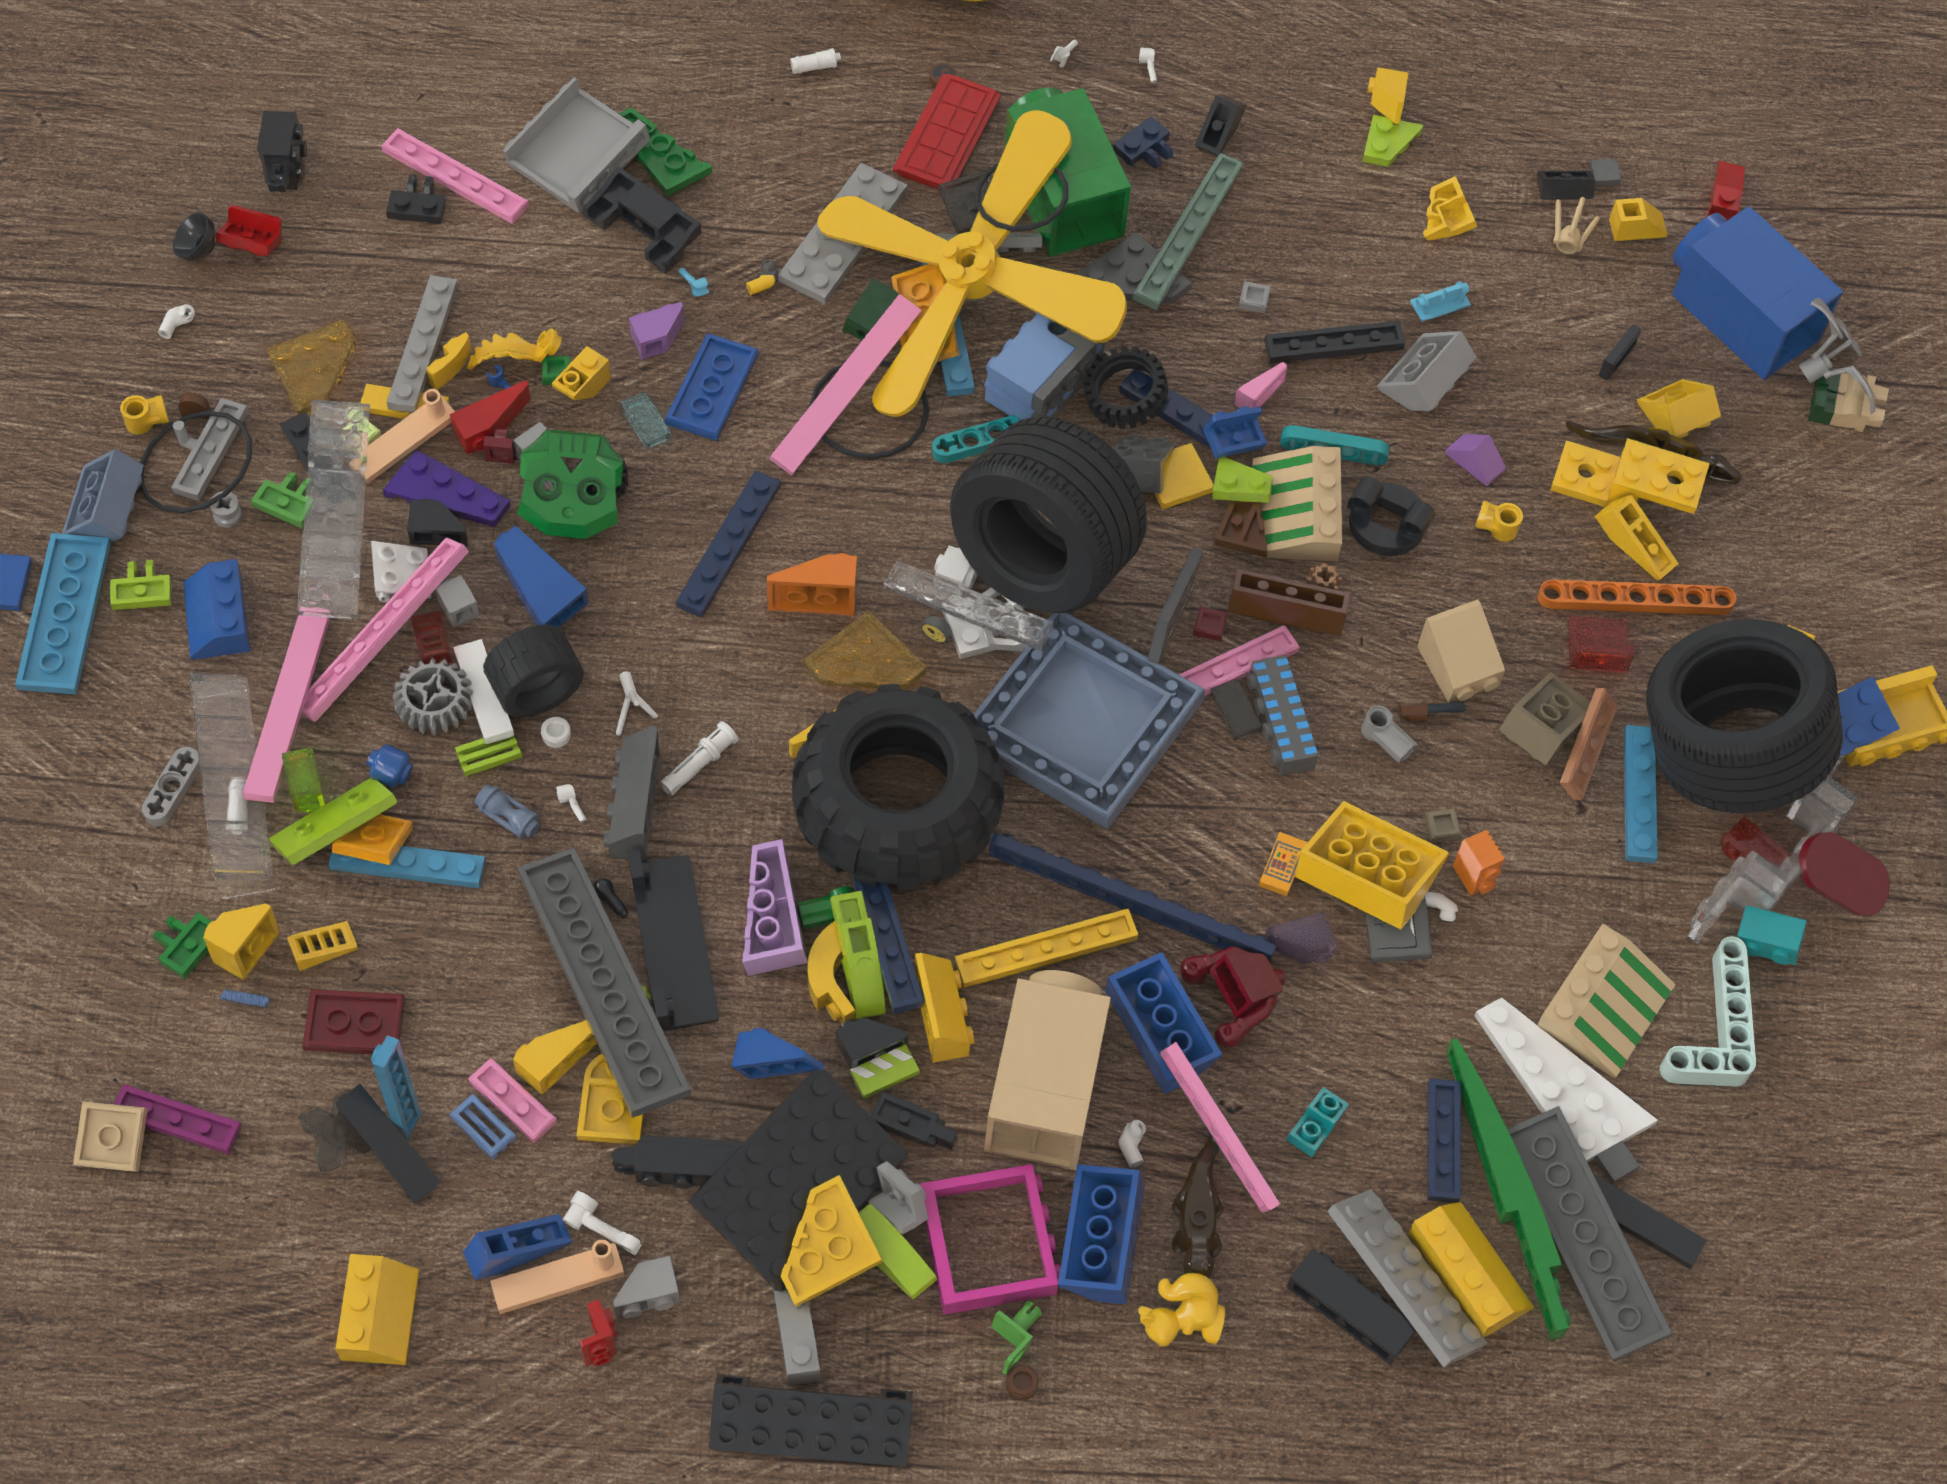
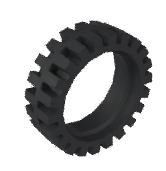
M1127 346L1121 347L1120 353L1117 352L1116 348L1110 350L1111 356L1109 357L1106 353L1100 355L1101 362L1095 359L1092 363L1093 368H1088L1086 372L1087 377L1084 378V392L1093 415L1096 418L1098 417L1101 423L1105 424L1107 422L1109 427L1114 428L1117 423L1119 429H1125L1126 423H1129L1130 428L1137 427V421L1144 425L1148 423L1147 416L1154 419L1157 416L1156 410L1161 412L1164 408L1163 403H1166L1168 398V382L1161 362L1158 361L1154 354L1150 355L1148 350L1143 349L1140 352L1139 347L1134 346L1131 352H1129ZM1125 369H1138L1147 372L1152 377L1153 384L1148 395L1132 405L1113 406L1105 403L1100 397V388L1104 381L1116 372Z

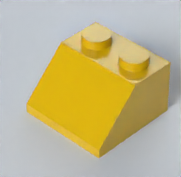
M1681 379L1637 399L1638 405L1655 428L1666 430L1669 434L1678 438L1687 436L1689 434L1688 431L1695 428L1707 427L1711 425V421L1721 417L1714 386Z
M261 904L221 913L216 921L214 920L209 923L205 929L203 939L214 964L245 980L280 934V930L271 906Z

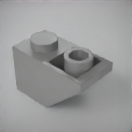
M670 1256L637 1264L613 1301L616 1318L621 1316L626 1319L634 1318L641 1315L642 1311L654 1308L657 1311L672 1308L674 1303L680 1302Z

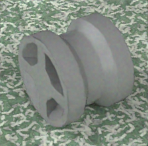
M223 491L216 493L212 498L219 495ZM232 492L210 506L214 521L221 527H232L238 524L242 518L239 500Z

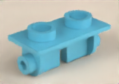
M1459 281L1456 282V285L1426 295L1424 293L1420 294L1419 297L1411 299L1410 303L1421 322L1471 306L1466 297V293H1469V286L1466 282L1462 283Z

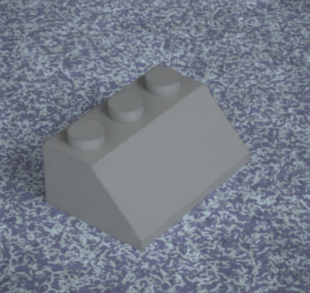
M1462 331L1423 333L1377 385V388L1411 411H1431L1438 406L1439 400L1445 393L1454 387L1457 379L1469 370V365L1477 356Z

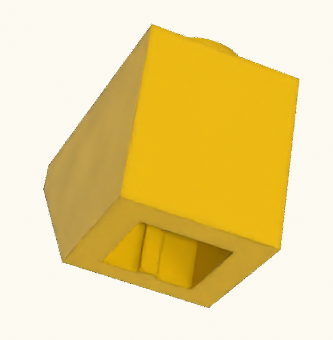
M1643 198L1615 200L1609 218L1614 241L1667 237L1668 233L1662 212Z
M586 346L552 382V387L573 400L594 398L611 379L609 360Z

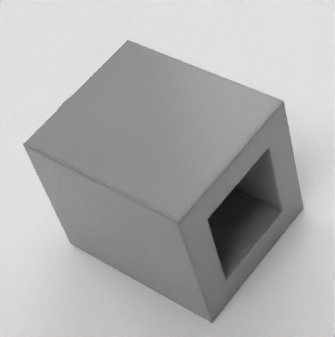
M462 575L444 580L435 589L438 603L453 628L479 617L477 601Z

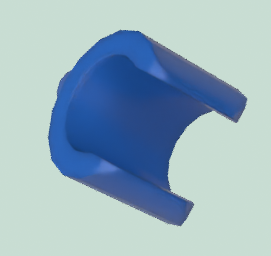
M494 366L497 375H490L489 372H486L489 384L492 387H501L502 389L511 387L505 379L501 366Z

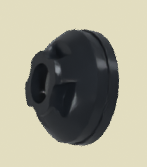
M201 212L187 217L179 226L173 240L175 255L186 261H193L211 253L216 245L213 221Z

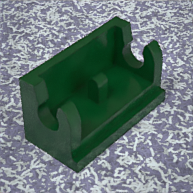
M873 278L847 316L842 331L863 340L899 293Z

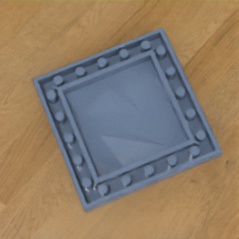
M1067 612L1052 613L980 705L974 716L980 730L986 729L998 751L999 763L1002 769L1108 830L1203 703L1205 689L1159 663L1156 664L1148 661V657Z

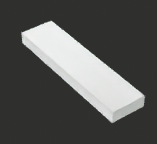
M482 639L453 647L460 670L464 669L467 674L465 678L472 682V685L467 686V688L473 690L470 700L472 701L485 744L514 736L508 714L504 712L483 672V664L487 653Z

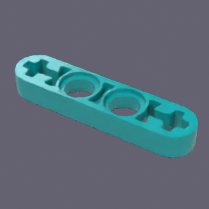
M1011 415L940 435L933 440L932 456L940 463H949L981 454L995 440V438L990 436L991 431L1000 430L1003 432L1007 427L1018 422L1019 417ZM972 437L977 439L979 443L975 446H967L963 441L966 438ZM940 446H945L949 451L944 452L943 449H940Z
M1295 425L1284 427L1280 438V445L1289 451L1310 446L1340 447L1341 460L1370 465H1383L1387 463L1390 450L1389 445L1381 440Z

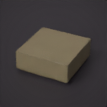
M1455 808L1425 813L1424 818L1431 843L1461 838L1462 833Z

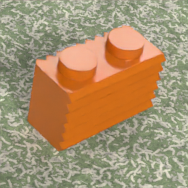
M1486 830L1464 839L1453 863V868L1470 895L1479 892L1486 894L1496 887V878L1502 873L1500 868L1505 856L1501 855L1502 851L1498 850L1499 846L1495 845L1496 841L1492 840L1493 836H1490L1489 831Z

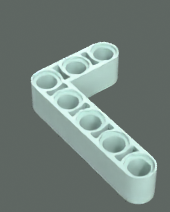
M1738 937L1724 938L1712 959L1719 1048L1674 1046L1671 1048L1660 1065L1661 1076L1670 1083L1741 1086L1746 1083L1756 1067L1747 948L1745 943ZM1724 952L1731 953L1735 958L1726 956ZM1726 980L1734 981L1737 986L1730 985ZM1729 1007L1736 1009L1739 1014L1732 1013ZM1731 1036L1738 1037L1742 1043L1735 1042ZM1671 1061H1677L1683 1068H1676ZM1702 1063L1710 1064L1713 1070L1706 1069ZM1733 1064L1740 1065L1744 1071H1738L1734 1068Z

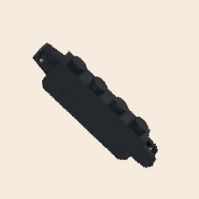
M644 1135L638 1140L637 1148L617 1147V1149H614L611 1155L612 1165L617 1173L635 1175L636 1182H641L642 1185L648 1187H657L660 1184H673L676 1188L688 1189L692 1186H702L744 1141Z

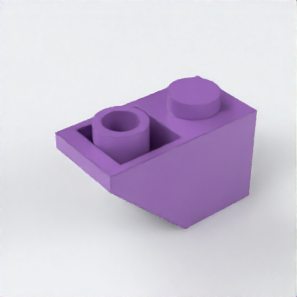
M682 302L667 304L662 308L641 312L629 318L630 334L641 359L669 350L684 324Z

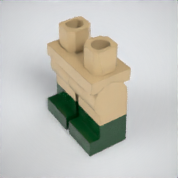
M1842 373L1831 376L1828 379L1822 376L1815 381L1808 421L1844 428H1855V431L1863 432L1866 425L1881 427L1885 410L1875 408V412L1870 414L1869 397L1859 382L1850 374ZM1868 375L1867 378L1863 376L1873 392L1876 405L1885 406L1889 388L1875 385L1876 377Z

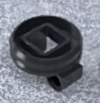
M1368 476L1360 479L1347 503V508L1351 509L1349 526L1355 540L1368 551L1383 556H1398L1413 550L1423 540L1435 516L1434 509L1429 504L1423 502L1410 489L1398 484L1380 483L1378 480ZM1379 507L1403 517L1397 533L1371 521Z

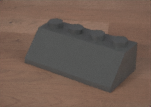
M651 726L623 738L622 749L616 750L615 766L619 767L618 775H613L611 792L615 793L614 802H609L608 820H612L611 829H605L604 847H609L610 858L628 860L627 851L640 849L641 860H646L660 762L658 727Z

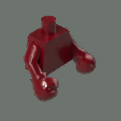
M1236 946L1226 948L1211 955L1207 953L1203 956L1188 957L1182 961L1179 969L1182 980L1189 985H1201L1205 982L1207 975L1212 974L1236 1018L1232 1023L1220 1025L1214 1033L1215 1041L1221 1047L1227 1049L1237 1047L1245 1035L1251 1032L1250 1029L1269 1017L1277 1004L1276 997L1282 992V985L1285 983L1284 972L1281 969H1273L1265 955L1262 953H1250Z

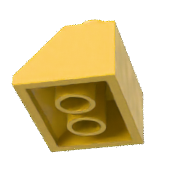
M925 953L915 954V973L924 999V1007L920 1008L932 1062L969 1056L970 1045L974 1044L972 1027H966L964 1017L968 1016L965 998H959L958 989L962 988L959 971H953L952 963L949 959Z
M350 1254L335 1348L341 1361L406 1365L419 1269L384 1256Z

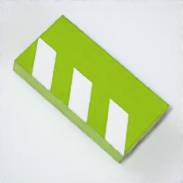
M906 1044L850 1069V1075L863 1100L920 1074V1070Z

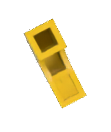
M834 921L819 934L811 948L808 958V989L817 1011L826 1006L831 1018L834 1021L839 1020L843 1024L848 1020H855V1009L834 978L843 959Z

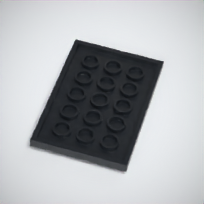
M815 1069L697 1190L688 1202L776 1291L781 1292L785 1287L781 1273L790 1255L792 1242L799 1222L802 1220L810 1190L840 1175L856 1209H858L881 1184L877 1167L887 1161L896 1168L908 1154L825 1069L822 1071Z

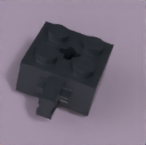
M263 111L257 151L260 156L265 183L268 185L270 192H286V189L297 190L298 180L303 179L304 166L302 157L307 156V142L302 140L303 124H299L296 112Z

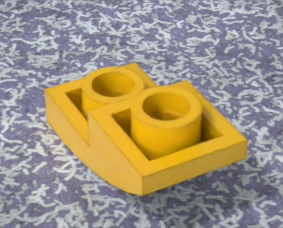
M466 332L450 339L443 346L445 356L434 360L430 366L426 367L429 384L433 389L438 390L444 386L467 362L472 350L470 338Z

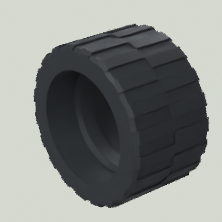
M536 625L513 633L500 641L491 650L483 664V672L504 712L514 717L536 716L550 711L561 705L565 700H568L578 690L579 685L584 679L583 667L567 637L559 627H554V625Z

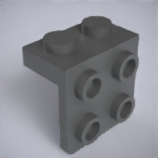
M1125 435L1123 438H1120L1113 449L1131 469L1141 492L1161 494L1163 491V463L1174 450V442L1167 441L1161 437L1151 438L1150 440L1139 439L1137 435Z

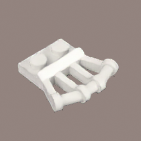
M992 587L979 596L971 595L970 599L943 605L942 612L951 628V636L959 658L963 659L993 650L1023 652L1031 641L1030 625L1033 623L1031 616L1026 614L1025 607L1004 597L1008 601L1007 603L983 609L984 605L1000 595ZM1014 613L1016 617L1013 620L989 625L987 621L988 619ZM1018 630L1017 639L994 638V636Z

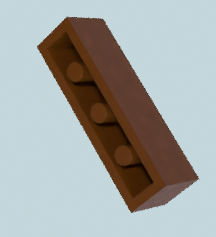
M1237 568L1227 612L1341 637L1351 593Z

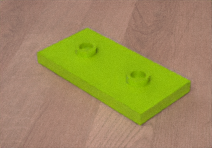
M369 778L268 839L272 846L291 865H295L396 805L397 800L393 793L379 781Z

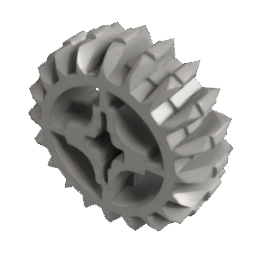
M431 658L430 664L426 665L420 660L418 668L409 665V674L401 673V682H395L393 701L396 713L400 714V720L403 724L408 723L411 730L419 727L422 735L427 729H431V733L435 736L437 729L442 728L447 733L449 725L458 728V719L466 720L467 711H472L473 706L470 695H473V690L467 688V686L472 685L471 680L465 678L467 674L464 669L459 670L455 663L448 666L445 659L440 664H436V661ZM444 683L452 686L457 693H452L450 689L444 688ZM410 700H416L417 704L423 705V710L413 706Z

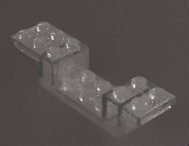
M311 400L306 502L297 607L298 616L357 619L370 404Z
M1840 753L1834 769L1816 789L1801 799L1790 803L1792 808L1787 817L1810 832L1807 837H1803L1799 841L1790 858L1787 857L1777 868L1753 850L1746 858L1739 856L1730 868L1731 872L1727 877L1723 876L1714 887L1712 895L1709 898L1706 897L1697 908V913L1689 922V925L1693 927L1688 935L1690 940L1698 944L1730 904L1743 913L1746 905L1772 911L1803 873V869H1799V854L1805 840L1810 836L1816 835L1818 832L1836 833L1858 799V796L1832 779L1844 759V755Z

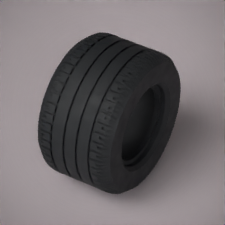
M1051 417L1026 418L1007 427L960 475L950 499V515L954 535L963 555L975 572L990 587L1012 602L1042 612H1073L1094 601L1138 552L1147 528V513L1140 486L1123 458L1107 442L1090 430L1075 423ZM1038 511L1045 515L1053 523V525L1049 521H1047Z
M1740 619L1716 623L1699 629L1677 642L1660 658L1650 675L1646 692V705L1658 766L1673 789L1697 805L1728 813H1757L1777 809L1801 799L1816 789L1828 777L1838 761L1843 744V728L1836 673L1828 655L1820 645L1797 629L1780 623L1758 619ZM1742 709H1765L1782 716L1771 724L1748 731H1721L1709 727L1718 718Z

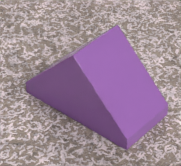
M1463 434L1445 450V454L1487 487L1506 469L1490 435Z

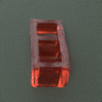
M440 611L411 617L421 661L426 665L430 664V660L433 658L436 664H440L443 659L447 663H452ZM436 621L435 624L419 627V624ZM438 629V632L421 635V632ZM440 637V640L423 643V641ZM442 645V648L425 652V649Z

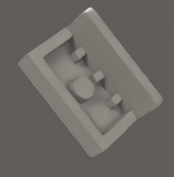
M886 1161L879 1165L877 1171L883 1192L868 1201L869 1204L871 1203L901 1234L927 1221L929 1218L924 1202L927 1197L923 1188L918 1183L914 1184L901 1169L897 1170L889 1162Z

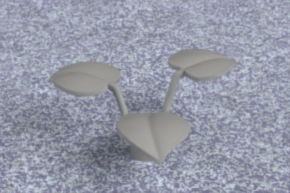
M1820 298L1814 299L1810 305L1817 307L1826 315L1830 322L1832 334L1815 353L1811 354L1812 357L1799 364V367L1810 384L1822 376L1828 379L1831 376L1842 373L1850 374L1859 382L1862 389L1868 395L1870 414L1874 413L1876 403L1873 392L1865 378L1853 365L1832 371L1828 370L1833 367L1829 359L1848 346H1851L1856 351L1859 358L1863 355L1847 326L1838 317H1834L1828 306ZM1836 338L1844 341L1842 345L1827 355L1825 352L1822 354Z

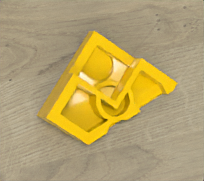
M1456 176L1431 187L1429 196L1431 204L1427 208L1426 214L1428 218L1427 230L1423 232L1427 241L1455 236L1478 227Z

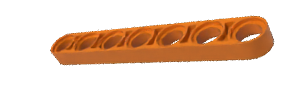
M1552 579L1543 582L1537 598L1542 606L1549 609L1727 615L1732 611L1737 597L1735 592L1726 586ZM1553 589L1557 591L1559 598L1549 599L1544 594V591ZM1581 590L1587 594L1588 598L1586 600H1578L1573 596L1572 592ZM1609 591L1615 595L1616 600L1606 601L1602 598L1601 593ZM1633 592L1640 593L1644 597V601L1634 602L1629 594ZM1662 593L1668 594L1673 602L1663 603L1659 600L1658 595ZM1696 595L1700 598L1701 603L1697 605L1691 604L1686 596ZM1724 596L1729 600L1730 604L1722 606L1715 601V597Z

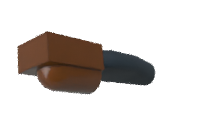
M1464 702L1398 704V714L1403 716L1408 722L1427 721L1428 713L1464 712L1465 710Z

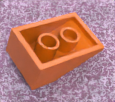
M846 553L827 554L768 575V611L854 616L857 587V556H851Z

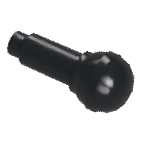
M606 878L597 880L593 887L598 897L605 900L622 919L626 918L629 912L624 903L615 894L613 883Z

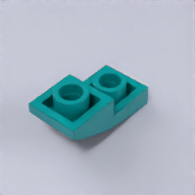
M1323 1087L1310 1103L1305 1114L1289 1133L1286 1141L1310 1157H1313L1339 1122L1349 1104Z

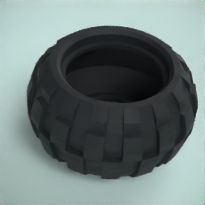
M899 684L879 685L877 692L865 695L863 692L857 691L842 698L835 712L831 711L829 714L824 712L818 718L807 734V741L803 743L795 759L792 780V802L798 826L805 840L818 850V856L838 874L840 871L853 874L855 881L872 887H876L877 882H883L888 885L897 886V892L914 891L919 889L920 883L932 880L933 883L937 882V884H940L960 872L961 865L967 861L973 862L990 842L991 834L999 824L1002 814L1005 786L1004 773L999 763L998 751L987 730H980L974 714L957 701L955 703L952 701L948 703L941 699L939 691L923 686L918 687L917 691L901 690ZM886 755H907L920 758L932 764L946 777V781L939 794L929 803L913 810L891 811L877 807L862 797L853 784L851 774L862 764L874 758Z

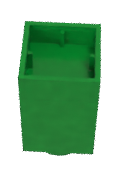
M1041 88L1019 98L1007 109L1005 148L1019 117L1026 112L1034 110L1044 111L1062 120L1067 125L1072 136L1070 150L1057 166L1068 182L1069 199L1060 215L1049 224L1036 229L1042 235V243L1048 256L1053 257L1125 237L1131 185L1084 88L1066 93L1057 88ZM1054 172L1027 208L1033 223L1049 217L1057 210L1063 198V185Z

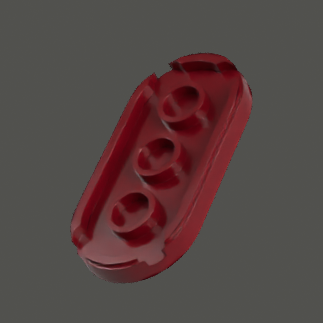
M1818 832L1816 835L1810 836L1805 840L1799 854V869H1803V881L1811 890L1854 915L1872 916L1884 907L1889 895L1890 881L1886 867L1879 859L1833 832Z

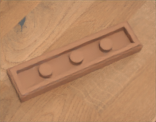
M1596 688L1560 780V784L1573 800H1582L1618 707L1605 688Z

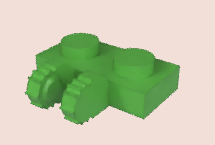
M289 472L281 485L265 479L251 500L252 507L299 528H303L317 508L316 501L308 498L313 489L314 482L306 478L297 491L294 492L293 489L297 484L299 476L294 472Z

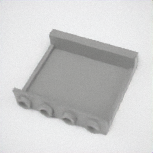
M573 77L568 84L561 87L559 93L550 102L543 106L540 113L533 120L527 122L523 130L507 143L503 152L511 168L580 214L583 211V206L602 188L609 175L618 167L623 169L650 141L646 124L638 119L634 124L580 89L577 78Z

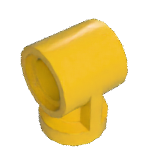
M134 395L127 397L120 405V411L126 428L133 434H144L150 431L154 424L169 422L162 395L151 399Z
M1484 500L1475 527L1490 531L1491 535L1499 541L1508 542L1517 536L1523 520V513L1518 506L1512 503H1504L1497 506Z

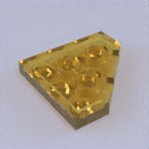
M345 319L266 348L267 355L297 415L304 412L310 414L326 407L330 399L329 394L333 386L337 385L345 369V362L356 347L355 338Z
M869 610L803 660V667L822 685L878 688L879 685L899 684V688L905 690L927 673V667Z

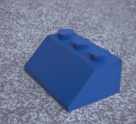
M238 560L207 563L183 582L190 658L195 660L249 652L250 642L244 584Z

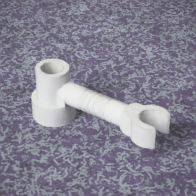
M576 1191L570 1201L572 1205L564 1216L563 1222L576 1230H579L583 1224L600 1235L602 1234V1236L607 1237V1239L613 1241L627 1252L636 1255L642 1246L640 1240L623 1231L621 1232L593 1216L592 1214L597 1208L598 1203L585 1193Z

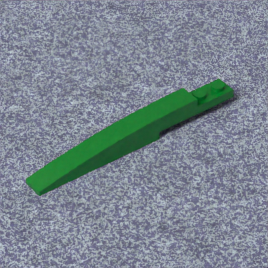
M1457 1038L1451 1039L1446 1053L1455 1081H1460L1461 1100L1500 1223L1513 1221L1550 1341L1563 1338L1569 1328L1568 1326H1570V1316L1567 1308L1562 1307L1559 1299L1561 1294L1559 1281L1556 1277H1552L1556 1275L1562 1264L1546 1218L1520 1155L1491 1096Z

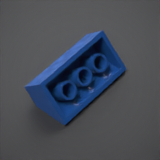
M1162 952L1108 977L1105 992L1108 997H1111L1112 1005L1164 1094L1181 1087L1160 1055V1052L1177 1042L1198 1076L1222 1057L1221 1051Z
M1077 1164L1058 1281L1059 1287L1093 1301L1127 1304L1145 1186L1140 1170Z

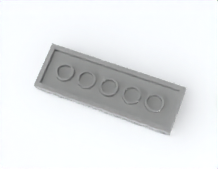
M860 163L834 200L844 196H856L892 213L907 193V184ZM816 223L778 274V282L826 304L866 247L829 238L820 231Z
M1372 1189L1335 1203L1327 1211L1443 1367L1481 1350L1487 1344L1479 1329L1467 1317L1458 1301L1452 1297L1441 1282L1440 1277L1427 1264L1421 1252L1412 1244L1403 1232L1400 1224L1394 1220L1384 1207L1381 1199L1375 1195Z

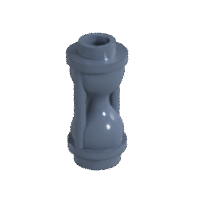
M484 786L475 799V805L479 807L480 812L495 820L521 840L526 837H533L540 827L538 822L539 815L510 797L497 786Z

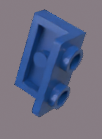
M1245 406L1235 412L1226 413L1225 411H1220L1210 417V421L1203 428V431L1215 459L1263 449L1266 446L1267 441L1257 420L1262 413L1261 407L1250 408Z

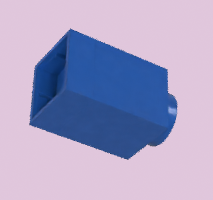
M1750 206L1728 221L1720 213L1709 215L1684 237L1673 255V262L1681 269V273L1672 295L1763 380L1769 378L1822 339L1829 321L1821 310L1810 305L1811 302L1816 298H1820L1833 314L1844 292Z

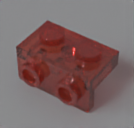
M1745 816L1728 833H1724L1719 844L1722 846L1721 850L1728 858L1732 860L1737 859L1745 866V871L1756 880L1760 878L1764 883L1790 858V854Z

